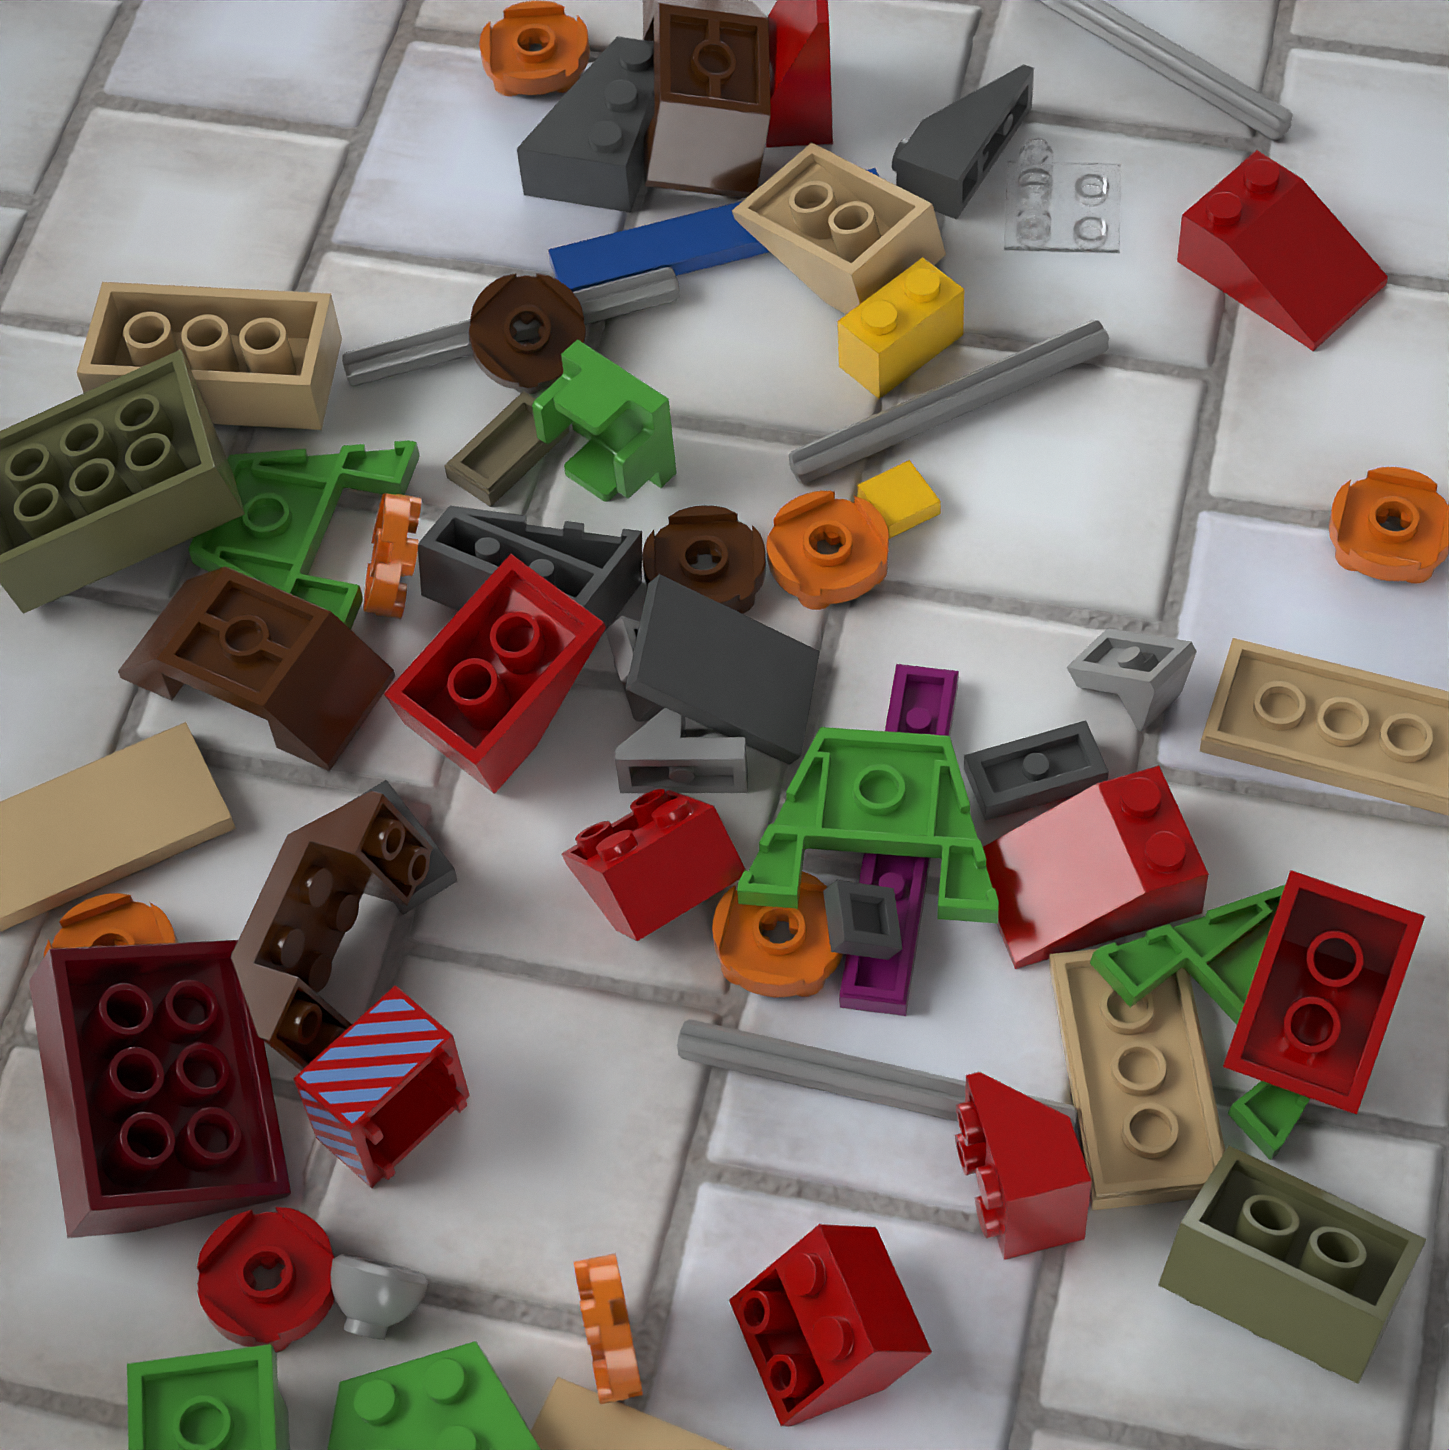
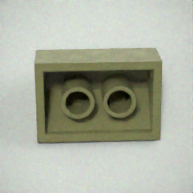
M1228 1146L1182 1219L1158 1286L1251 1331L1261 1338L1268 1339L1328 1371L1335 1372L1359 1384L1383 1336L1426 1239L1234 1147Z

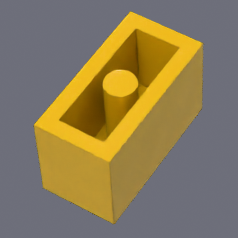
M922 257L837 321L839 367L878 399L882 398L963 336L964 288Z

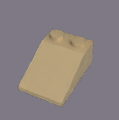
M810 143L732 210L734 219L825 303L845 314H848L922 257L935 265L946 255L932 203L814 143Z

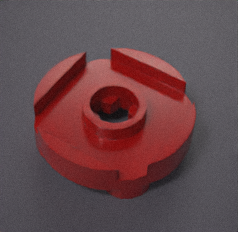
M275 1207L277 1212H263L254 1215L252 1210L238 1213L222 1223L203 1245L197 1264L199 1272L197 1293L200 1305L208 1320L221 1335L242 1346L254 1347L272 1344L275 1352H280L287 1348L291 1342L299 1340L314 1330L330 1311L335 1301L331 1288V1267L335 1254L325 1231L308 1215L285 1207ZM278 1263L284 1266L280 1273L282 1281L278 1286L273 1289L267 1288L263 1291L255 1290L257 1281L252 1273L256 1268L261 1265L264 1269L271 1270Z

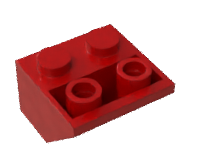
M656 789L634 800L630 805L632 812L611 824L610 821L599 822L580 832L575 838L577 845L561 853L566 865L614 929L638 942L738 881L746 870L713 805L672 790Z
M981 1072L966 1075L965 1102L956 1104L957 1120L961 1133L955 1135V1143L964 1174L967 1176L976 1173L981 1196L975 1197V1206L985 1238L997 1237L1004 1260L1085 1239L1092 1181L1070 1117Z
M819 1224L729 1299L781 1427L793 1426L885 1390L932 1353L876 1227Z

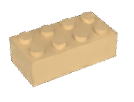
M102 282L76 373L83 393L181 349L188 361L213 424L322 430L342 336L331 293Z

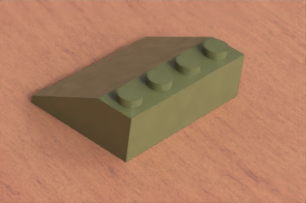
M181 349L0 431V584L23 614L245 514L233 472L188 361Z

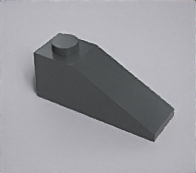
M1023 64L923 119L909 140L902 139L894 152L891 167L896 172V186L932 203L934 211L958 219L1031 110L1034 68Z

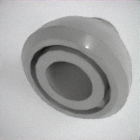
M341 1254L332 1261L331 1288L336 1303L344 1315L347 1316L344 1330L369 1338L385 1340L388 1326L391 1327L406 1319L418 1307L429 1285L424 1274L370 1258Z

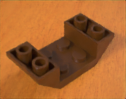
M643 0V40L654 41L655 113L644 135V186L747 198L758 189L771 117L768 17L752 1Z
M226 566L187 579L118 670L121 679L171 701L183 685L186 684L268 721L276 748L328 771L332 769L395 678L394 669L331 611Z
M370 791L287 835L231 955L258 1037L300 1071L352 1025L320 997L318 992L329 981L332 961L345 932L352 928L357 919L359 902L363 893L408 906L416 886L423 882L429 870L430 854L433 847L382 793Z

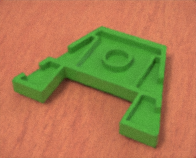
M409 440L394 441V449L366 451L364 444L344 445L337 454L312 456L307 455L306 449L229 455L227 460L233 472L245 514L193 537L188 548L193 564L208 572L225 566L331 611L348 628L352 629L363 601L360 585L308 575L343 489L350 488L382 495L385 493L405 495L420 457L417 442Z
M820 727L786 791V801L773 824L768 825L759 842V852L749 871L745 870L738 882V904L798 909L806 849L942 859L937 919L998 924L999 900L995 888H992L986 867L985 853L981 840L977 837L971 817L970 802L950 736Z
M1285 885L1208 910L1204 917L1175 927L1167 924L1146 931L1145 937L1117 946L1116 942L1102 946L1093 952L1090 964L1130 1008L1178 970L1184 968L1237 1025ZM1261 1081L1231 1105L1228 1115L1266 1157L1271 1160L1279 1153L1311 1098Z
M476 1341L339 1382L328 1450H541L502 1381Z

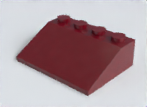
M238 940L53 948L48 950L30 978L29 984L67 1238L138 1232L283 1199L291 1194L265 1044L258 1037L231 959Z

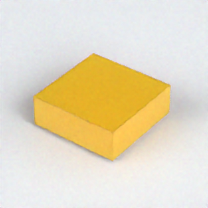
M910 460L857 485L858 497L872 504L884 518L888 527L889 539L941 514L940 499Z

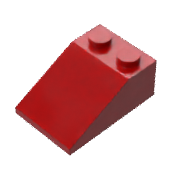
M777 0L767 16L769 25L771 117L766 148L808 146L810 143L816 145L833 144L828 0Z
M1258 150L1252 153L1182 214L1177 262L1312 351L1319 347L1387 284L1388 276L1309 185L1301 177Z
M510 554L384 695L406 726L495 794L538 745L605 631L606 626L602 620L514 555Z
M1159 765L1097 783L983 846L992 888H995L999 900L997 926L1015 969L1048 960L1050 954L1078 951L1199 915L1203 912L1209 874Z
M1290 870L1223 1067L1357 1115L1425 916Z

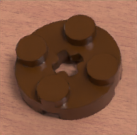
M517 273L502 276L490 283L479 294L472 306L468 333L476 363L493 381L504 387L515 389L519 393L525 391L528 394H534L543 388L550 387L563 374L561 354L577 339L585 343L586 328L579 300L565 284L549 275L536 273V277L529 275L517 277ZM520 320L528 325L536 320L541 324L538 330V336L541 340L535 344L528 341L523 344L518 343L515 340L517 331L513 326L514 323Z
M693 506L679 510L669 516V524L660 529L656 536L654 530L645 541L642 553L644 578L647 588L648 584L660 574L741 614L746 613L753 607L755 595L762 587L766 575L765 545L758 530L753 525L751 530L746 524L739 522L737 513L719 506ZM704 554L711 555L712 562L717 564L708 570H698L690 566L697 564L699 555Z

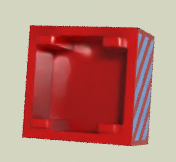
M396 985L293 1078L316 1138L371 1189L383 1177L389 1180L396 1174L394 1167L453 1111L456 1110L460 1113L467 1107L466 1099L470 1096L453 1034Z

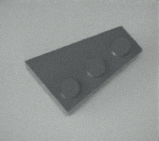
M617 36L517 147L522 188L525 196L631 213L644 178V135L655 113L654 42Z
M450 505L418 543L421 596L457 611L466 604L510 554L514 555L602 620L606 629L642 583V531L623 529L621 537L584 532V523L565 521L563 529L527 524L526 515Z

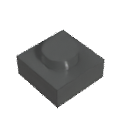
M836 880L823 891L831 952L889 960L902 950L894 888Z

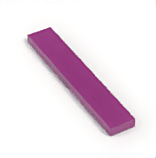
M896 664L885 731L950 736L959 683V671ZM864 853L859 883L894 888L902 950L889 960L846 954L839 995L840 1008L906 1016L931 858Z

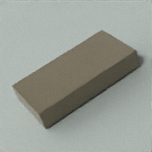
M523 391L444 465L447 479L492 507L570 432L569 426L550 444H546L538 439L532 404L536 398Z

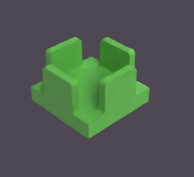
M577 339L561 354L564 369L562 376L532 404L537 438L546 444H550L572 424V429L589 440L564 464L565 475L602 501H610L617 493L630 498L648 480L662 488L677 474L669 398Z
M272 1344L127 1364L128 1450H290L288 1409L278 1388L277 1354Z

